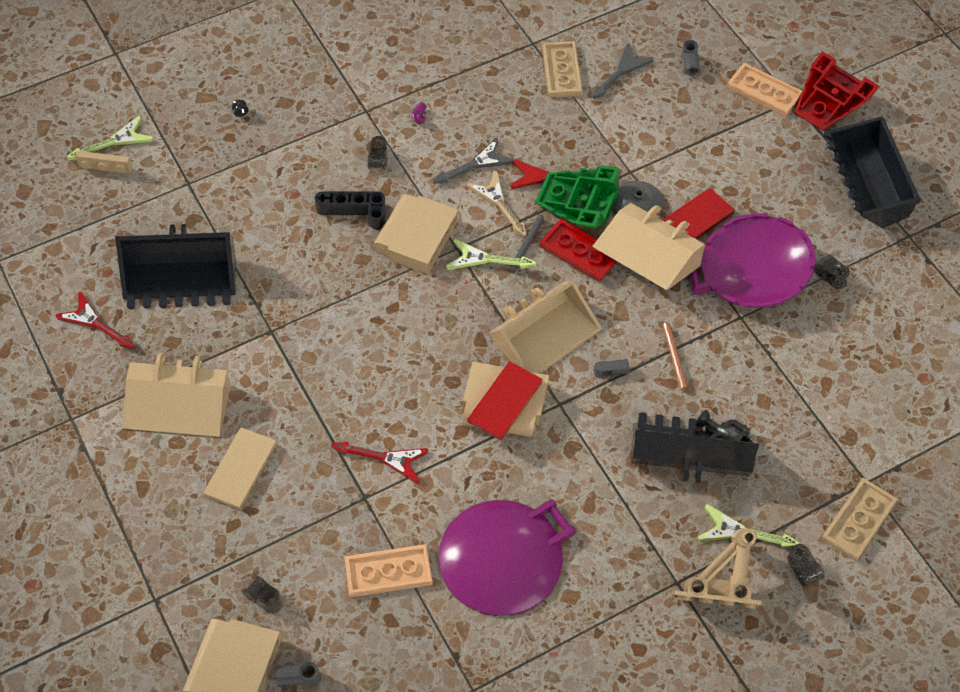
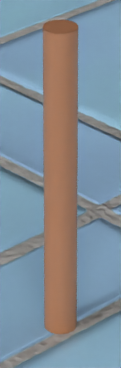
M666 322L662 324L680 390L685 391L688 389L670 323Z

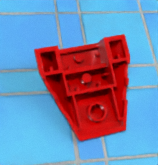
M822 51L811 65L803 92L795 109V114L823 131L869 101L880 86L866 77L861 81L839 68L836 64V59Z

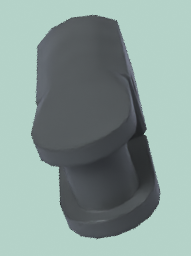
M628 359L599 361L594 366V375L598 378L630 372Z

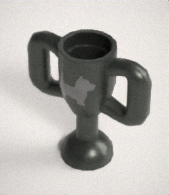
M706 409L700 414L695 424L697 427H704L706 425L714 430L716 433L711 435L710 438L744 442L749 435V429L737 420H728L725 425H719L710 419V413Z

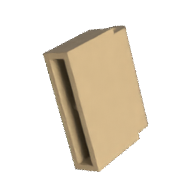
M403 194L376 238L373 248L378 253L388 256L390 261L429 274L459 220V211L456 208L420 195L416 198Z
M472 362L463 398V425L473 426L467 422L468 417L504 367ZM533 373L542 378L543 382L507 433L533 438L536 424L540 425L549 375Z
M211 619L182 692H263L282 641L280 632L231 619L230 622Z

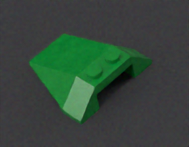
M602 165L597 166V169L587 170L586 168H580V171L575 172L566 170L548 173L535 203L577 226L596 229L607 223L619 191L620 169L618 167Z

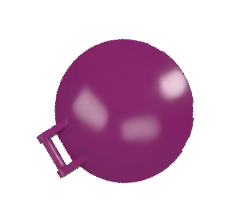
M764 213L736 217L724 223L723 227L717 232L714 231L707 240L700 264L705 282H699L697 272L694 270L690 273L693 285L691 289L694 295L714 291L724 300L742 307L766 308L779 305L799 294L810 281L815 267L814 247L804 230H800L793 225L792 221L786 218L771 217Z
M553 499L536 509L508 500H493L476 504L460 513L449 524L442 537L439 547L441 576L452 595L466 607H471L482 614L491 616L521 614L539 605L554 590L562 571L563 552L561 543L574 536L577 530L574 526H570L557 509V504ZM550 512L563 531L557 533L545 517V514Z

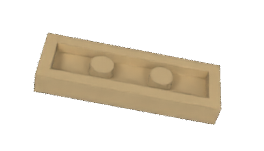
M77 151L75 156L80 168L129 174L132 171L129 157Z

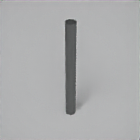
M539 214L515 258L521 259L527 252L544 220L543 215ZM511 265L508 269L509 272L515 273L518 266Z

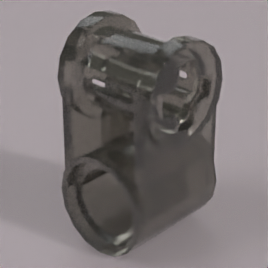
M375 136L371 140L367 161L368 169L374 167L386 170L388 151L387 141L383 136Z
M825 255L814 267L815 274L828 282L832 287L843 289L847 285L846 278L849 277L850 270L832 255Z
M803 544L794 545L787 557V561L800 584L806 587L824 578L821 566L816 562L808 547Z
M255 575L251 584L246 589L243 588L242 594L249 601L257 604L268 613L278 612L282 608V600L278 590L260 576ZM271 598H276L274 602H267Z

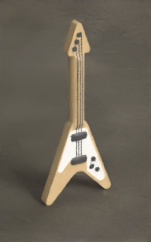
M497 171L493 172L488 186L467 183L468 189L501 209L514 226L513 231L526 237L524 223H520L504 203Z

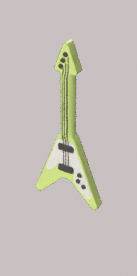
M138 116L111 136L110 139L83 149L77 148L67 158L68 160H76L77 151L93 153L111 145L152 142L153 139L151 136L135 133L141 122V117Z
M454 239L455 246L463 255L446 265L447 270L490 262L516 265L523 269L535 267L536 262L524 256L520 259L488 255L475 247Z
M706 504L705 510L716 523V527L699 535L698 540L730 539L736 530L746 527ZM752 530L756 534V539L780 544L782 548L798 547L800 544L786 534L782 537Z

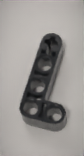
M322 191L318 192L314 197L316 211L320 215H368L369 225L375 230L382 229L386 223L385 195L382 192Z

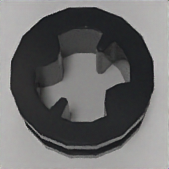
M237 100L231 106L234 115L237 117L245 116L249 111L244 100Z

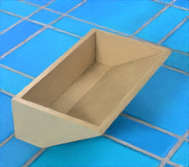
M630 203L619 210L592 247L665 290H669L700 267L705 244L687 235L688 232L684 231L690 225L687 221L681 222L675 228L672 226L674 224L673 221L668 220L664 222L659 219L660 216L656 214L662 209L660 206L655 205L646 212Z
M573 280L560 283L546 294L538 287L531 289L534 302L529 305L525 299L521 300L520 303L524 309L518 313L510 306L503 308V313L507 320L489 333L498 348L512 363L529 372L540 374L602 330V327Z
M162 352L158 353L155 364L130 362L125 383L122 429L220 437L231 387L227 370L202 368V361H200V356L198 355L195 356L192 367H182L183 360H177L176 366L165 365V358H163Z

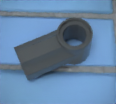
M687 40L683 44L681 57L684 61L685 73L689 76H695L697 73H700L698 43L694 40Z
M310 661L304 662L302 665L279 666L276 670L277 686L306 685L314 687L321 681V673L317 665ZM315 671L312 677H305L307 672Z

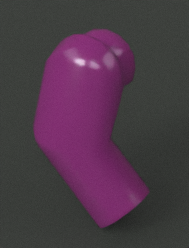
M420 102L412 112V117L417 124H423L426 120L423 112L427 106L423 102Z

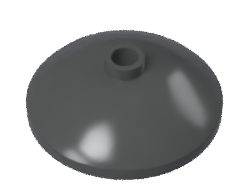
M629 181L619 186L618 197L612 211L616 216L619 210L632 203L648 212L653 206L658 205L662 209L656 215L661 216L664 211L665 201L660 190L654 185L644 181Z

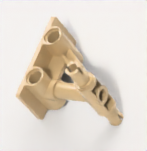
M748 528L736 530L732 534V542L698 577L687 579L684 591L673 590L672 594L677 595L678 600L692 601V597H697L698 602L713 604L714 599L719 600L720 605L735 606V602H739L740 607L756 609V605H762L760 600H751V588L749 587L748 566L750 547L756 541L754 531ZM734 557L733 576L730 575V581L712 579ZM694 581L700 583V590L698 592H694L692 589ZM737 586L742 588V595L740 597H737L735 594Z

